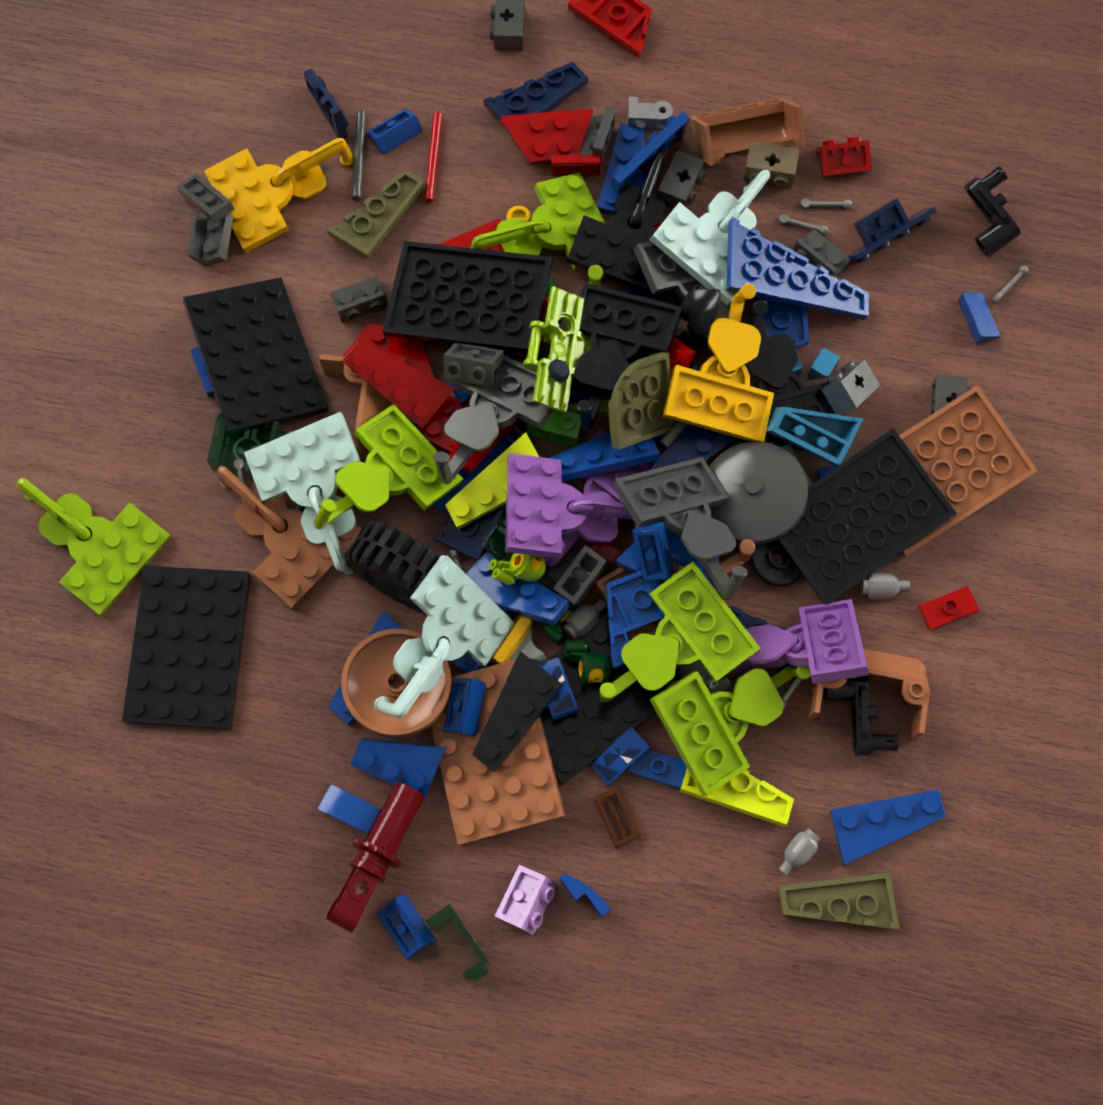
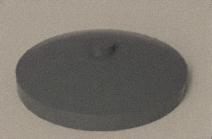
M746 442L727 449L709 466L729 497L725 504L710 508L711 518L726 524L736 542L741 543L743 540L749 539L755 545L775 541L789 533L802 518L808 501L807 480L800 463L785 449L766 442Z

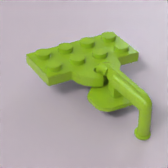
M580 172L536 183L534 190L542 205L535 210L531 221L528 222L519 217L504 220L498 224L496 231L476 236L472 241L471 248L484 249L501 244L504 252L539 256L544 247L551 250H564L568 257L584 215L600 222H605ZM571 264L573 270L580 269V267Z
M393 404L355 430L354 436L370 453L367 455L365 463L353 461L338 471L335 481L346 496L336 503L331 499H324L314 520V526L316 529H323L354 506L363 512H373L388 501L389 496H397L405 492L425 511L459 486L463 478L457 474L450 484L446 485L441 482L436 462L433 459L438 451Z
M19 478L17 480V487L24 494V497L29 501H35L47 511L38 524L40 533L56 546L68 545L70 555L76 561L59 583L100 616L109 609L144 569V565H147L171 538L168 532L131 503L111 522L103 517L92 516L91 506L76 494H64L54 502L27 479Z
M691 562L649 593V596L665 617L659 622L655 635L642 633L625 644L621 657L629 671L612 684L609 682L603 683L600 686V700L602 702H609L636 681L646 690H658L674 678L676 665H691L697 661H700L713 680L717 682L761 648L696 564Z
M787 665L770 677L765 670L755 668L749 670L736 680L733 694L731 692H714L710 694L699 672L693 671L650 699L702 796L710 795L750 768L737 744L745 736L749 723L766 726L777 719L783 712V701L777 688L793 677L808 679L811 674L809 666Z

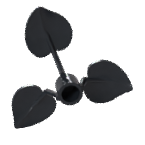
M719 289L691 291L682 301V318L688 322L687 329L690 331H683L680 335H674V337L694 351H701L705 347L706 336L704 334L711 329L712 324L716 321L720 306ZM691 361L688 368L699 371V366Z

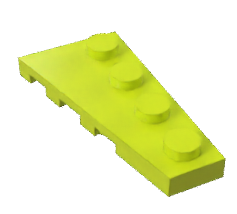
M526 432L445 504L458 529L506 504L507 458L509 453L539 457Z
M687 768L680 788L681 793L782 827H786L794 802L792 797L764 780L760 781L750 775L748 770H745L710 795L702 796Z

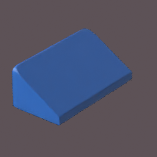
M405 108L366 133L377 149L384 155L421 133L422 127L417 116Z
M966 292L961 294L958 303L976 345L1000 338V333L982 292Z
M664 522L633 529L632 533L643 581L670 579L674 573V566Z
M453 678L444 732L468 736L477 735L486 686L484 682L469 678Z
M406 894L394 898L376 913L407 960L414 957L436 940Z

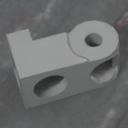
M638 97L628 98L627 125L644 128V130H663L665 128L664 124L673 114V107L666 101H658L655 104L638 103Z

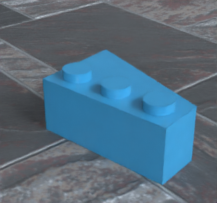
M777 407L768 421L766 432L831 466H840L864 418L789 407Z

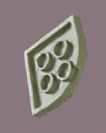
M660 352L639 359L627 367L619 377L608 404L612 448L620 450L667 433L674 426L675 420L662 417L671 379L669 353Z

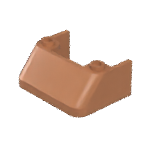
M772 99L690 117L700 158L705 160V163L709 166L720 163L721 158L725 157V154L748 150L751 141L791 148V144L806 147L802 106L786 99Z
M320 354L319 360L326 376L345 377L350 383L362 385L355 430L393 405V403L341 360L344 357ZM350 431L360 460L365 463V459L370 452L354 436L355 431Z
M863 649L868 667V679L902 685L901 694L903 699L907 703L914 705L910 741H916L925 733L930 696L924 664L915 658ZM847 679L813 684L808 721H814L820 713L823 688L839 689L846 683Z

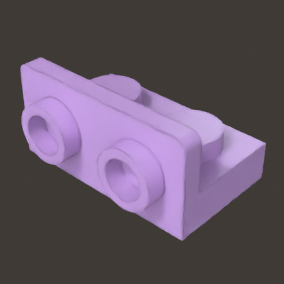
M519 865L495 917L534 935L536 929L540 927L543 921V914L548 903L554 898L557 884L548 877Z

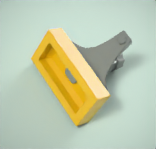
M522 614L516 615L513 620L515 622L514 626L489 661L497 665L514 660L521 651L536 664L544 663L546 661L545 654L534 646L531 639L532 620L523 617Z

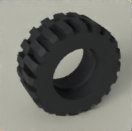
M378 521L366 523L346 552L347 565L360 578L367 581L386 596L393 598L400 604H404L406 607L424 612L410 597L440 557L417 539L415 540L407 533L401 532L393 526Z

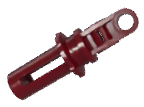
M396 782L367 838L364 840L354 839L352 844L358 850V854L349 863L352 871L340 894L329 909L326 920L350 933L354 931L378 882L384 883L387 869L389 867L399 869L401 866L395 853L425 798L420 792L403 783ZM361 883L360 889L363 890V893L356 895V888L353 885Z

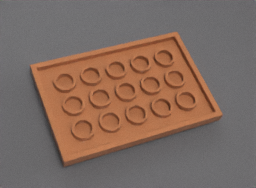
M978 385L899 435L957 513L901 553L904 557L908 556L1038 471Z
M516 659L451 678V687L453 678L475 679L484 682L486 685L476 736L443 731L448 703L440 717L431 725L435 746L447 747L441 760L440 768L457 843L460 846L566 817L541 716L496 773L472 755Z

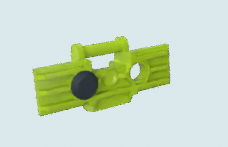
M553 286L550 290L545 323L541 321L530 322L531 336L527 359L524 360L523 367L537 373L533 402L566 413L571 381L576 378L575 368L584 349L585 340L581 337V331H579L584 298ZM559 319L566 322L568 326L567 332L559 328ZM542 335L545 337V343L550 344L551 348L549 357L538 361Z

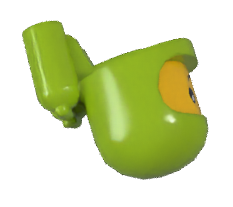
M514 553L510 561L491 560L489 569L493 571L492 577L506 585L515 584V577L527 582L539 580L545 573L546 563L542 556Z

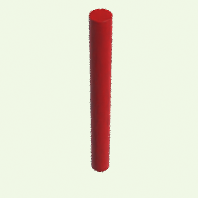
M440 112L433 113L424 201L427 203L434 201L443 114Z

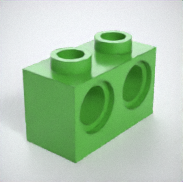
M554 410L541 428L527 423V434L530 437L569 448L578 446L583 430L579 414L571 411L563 413Z

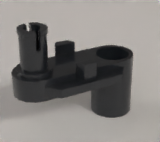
M997 166L996 169L984 178H974L964 186L968 196L992 224L975 237L976 244L987 257H991L1021 234L1016 222L1002 207L1007 203L1006 198L1002 193L994 197L990 192L1008 179L1005 171L1000 172L1002 170L1000 166Z
M868 676L847 678L846 683L839 689L823 688L825 701L851 702L852 739L855 756H870L873 750H898V742H895V740H898L897 734H873L871 731L872 719H878V706L870 705Z

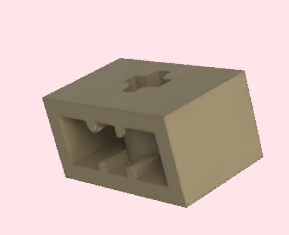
M751 141L744 180L752 181L762 170H768L770 178L766 183L774 184L778 187H792L796 174L799 149Z

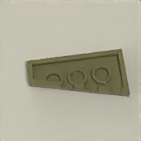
M404 169L381 187V191L374 197L367 198L363 205L355 212L351 211L343 217L344 220L337 226L333 225L328 229V235L369 260L424 189L425 181Z
M890 872L777 887L781 913L784 916L900 930Z

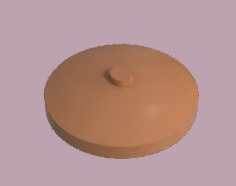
M408 629L379 631L361 641L347 658L341 678L343 698L351 715L365 729L386 737L414 735L432 725L446 708L451 692V672L447 660L443 661V674L433 689L428 692H421L403 717L396 718L378 712L374 708L375 700L381 696H385L391 703H395L408 685V682L395 671L393 660L406 640L421 638V633Z

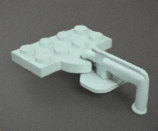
M762 170L748 186L743 188L744 193L739 199L729 192L718 193L708 205V213H705L700 218L679 202L649 239L708 290L719 289L720 300L726 305L732 301L733 296L736 294V292L726 291L728 221L734 217L740 220V224L749 230L756 226V216L747 207L769 180L770 172Z
M338 412L244 452L261 500L267 502L288 493L291 500L300 506L306 507L301 517V524L307 539L315 544L326 542L336 570L352 574L354 571L347 565L338 539L339 536L350 532L355 526L356 518L352 508L323 529H316L314 526V520L324 499H331L335 503L342 499V497L335 495L338 487L335 481L337 472L350 462H361L343 414Z
M445 555L440 556L410 597L428 616L423 624L422 637L406 640L394 656V669L408 682V685L395 703H391L385 696L377 698L374 702V708L378 712L396 718L403 717L421 692H428L436 685L443 674L444 660H455L467 652L479 665L486 666L515 624Z

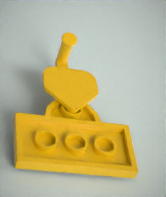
M337 138L312 152L300 151L288 157L284 161L282 168L271 164L257 167L251 153L246 148L204 171L210 184L231 201L234 210L229 213L233 216L232 228L245 253L289 231L280 210L288 204L292 196L308 199L325 188L326 178L319 166L320 163L339 153L341 155V164L350 166L354 163L351 150L343 138Z
M748 283L743 285L732 298L728 319L719 318L712 324L708 345L715 356L708 359L699 371L679 365L673 367L662 417L750 442L765 441L774 393L750 386V375L744 364L757 357L761 335L755 327L740 322L745 300L752 299L756 294L754 285Z

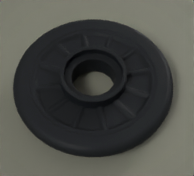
M778 540L755 545V551L752 553L750 560L754 571L763 581L774 586H787L800 578L802 573ZM777 552L782 555L784 560L782 565H778L773 561L772 553Z

